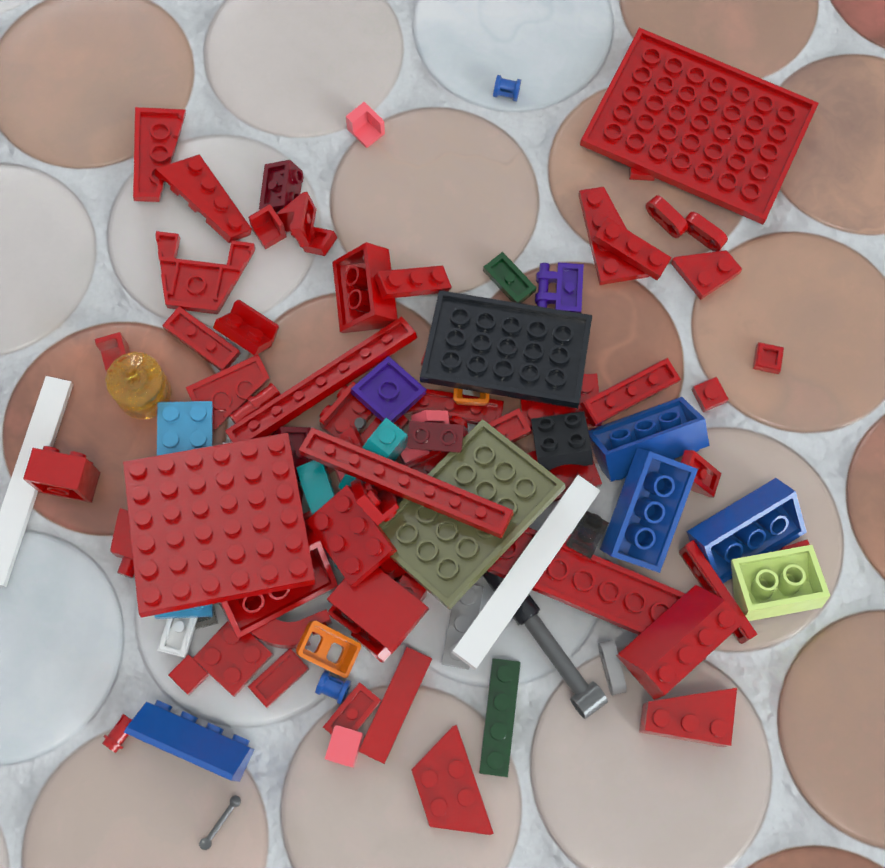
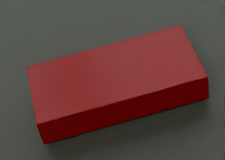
M289 648L256 678L248 688L268 708L298 681L309 668Z

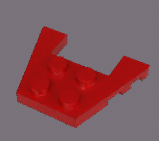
M156 231L155 236L158 245V257L161 266V279L166 307L177 309L180 306L185 311L218 315L254 254L255 244L231 240L226 265L177 259L181 239L179 234Z

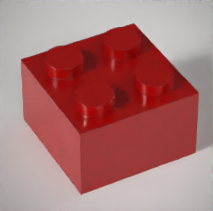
M43 446V449L32 448L23 480L39 493L92 503L101 472L83 453L70 451L68 455L60 453V450L54 447Z

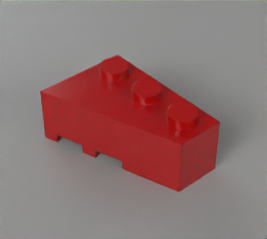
M737 688L648 701L642 705L639 733L718 747L731 746Z

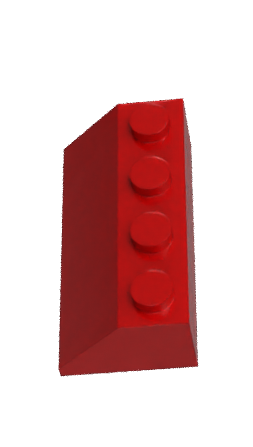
M309 528L306 529L316 584L220 602L219 605L237 638L338 586L321 541Z
M694 585L616 656L655 700L665 696L739 628L744 621L724 599L698 585Z

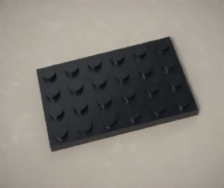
M439 290L420 374V382L578 409L592 315Z

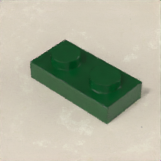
M501 252L483 266V272L512 302L522 303L536 292L537 287L504 252Z

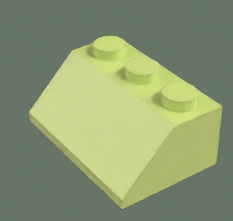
M813 545L731 560L734 599L748 621L822 608L830 597Z

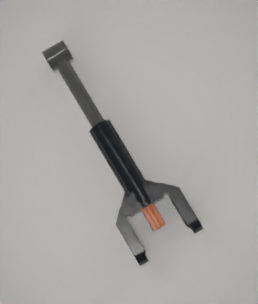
M488 571L483 574V577L495 592L504 578ZM528 594L514 614L513 619L518 626L525 624L526 628L575 694L570 698L571 703L577 712L586 719L607 704L608 699L595 682L592 681L590 684H587L537 615L540 608L530 594Z

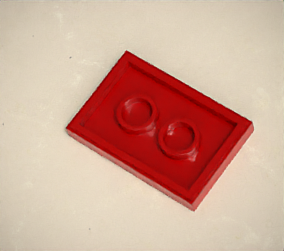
M380 568L373 571L356 587L350 586L344 578L327 598L329 603L392 654L429 610L428 606Z

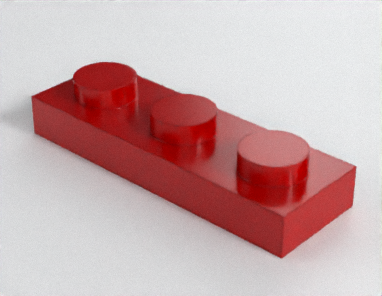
M607 217L592 240L655 280L661 277L672 258Z
M443 265L378 271L374 276L382 299L438 294L439 290L449 291L452 288Z
M180 306L162 325L167 332L220 371L229 368L241 354L239 349Z

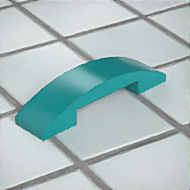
M314 460L296 467L312 515L335 496L326 466Z

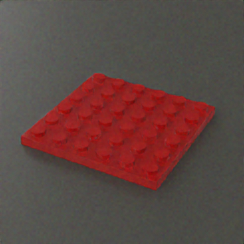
M288 433L123 462L138 613L141 618L316 584Z

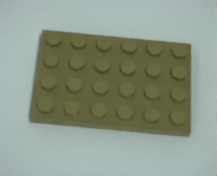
M482 419L463 438L462 452H449L428 475L512 509L513 516L502 539L405 498L398 504L399 508L396 515L387 522L383 521L379 526L397 549V552L390 558L450 610L565 489V483Z

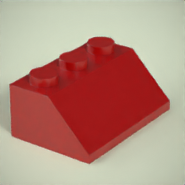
M366 242L332 262L341 333L377 330L398 319L395 298L382 299L374 278L378 271L391 270L389 249Z

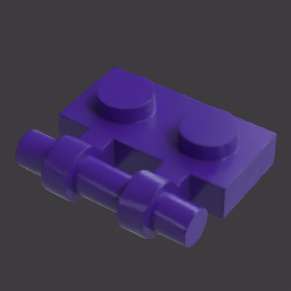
M558 262L557 272L549 271V263H540L539 272L536 273L538 293L535 294V303L537 306L547 308L548 304H555V309L581 313L584 264ZM549 283H556V293L548 292Z

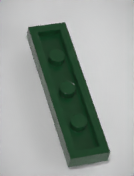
M492 659L479 774L508 777L521 664L519 661Z

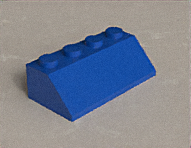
M683 397L588 430L594 455L600 469L610 482L622 480L627 476L637 447L675 460V458L683 456L685 450L698 452L700 449L710 446L705 418Z
M637 447L600 550L611 557L660 573L698 469Z
M774 478L686 531L690 542L692 540L695 541L723 584L732 579V559L777 551L807 533L796 491L777 478Z
M159 700L156 701L155 705L146 702L124 731V733L230 781L240 782L254 752L253 748L248 747L249 740L236 734L230 739L222 735L224 729L209 722L206 727H203L196 723L198 717L182 711L180 716L170 712L173 706Z

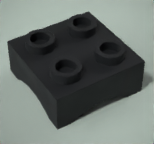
M584 411L531 419L537 462L548 471L568 464L593 465L592 447Z

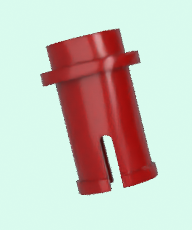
M124 714L121 715L122 717L108 736L106 734L103 736L105 740L102 744L115 753L119 748L123 749L122 744L129 736L124 731L132 719Z

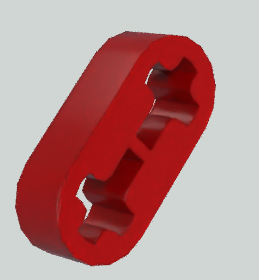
M656 195L646 203V210L649 215L672 237L679 238L688 230L689 226L684 217L663 197Z
M690 212L684 218L689 226L686 232L710 250L720 251L727 243V235L700 214Z

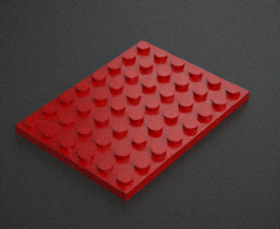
M639 27L580 141V145L763 225L819 103Z

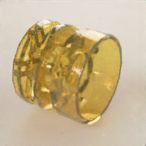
M131 352L123 354L114 360L108 368L105 379L107 390L122 411L132 418L148 419L157 415L158 402H170L172 393L170 382L157 361L146 353Z

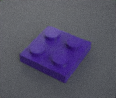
M388 356L351 388V394L382 422L387 418L394 423L426 395L427 389Z

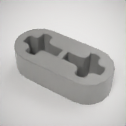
M609 640L598 643L599 654L611 695L626 693V682L620 659L616 656L618 651L615 642Z

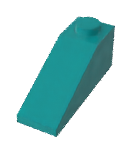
M385 418L368 438L363 449L395 461L407 447L408 435L389 419ZM345 474L338 488L342 490L346 485L351 486L350 483L356 478Z

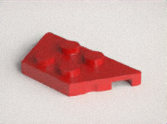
M457 725L452 726L411 769L429 826L492 835L494 833Z

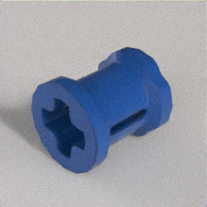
M497 75L493 97L497 98L498 95L509 97L517 102L521 79L514 81Z
M325 670L319 680L315 693L329 696L337 700V704L341 705L348 694L351 681L340 680L331 676L330 672Z

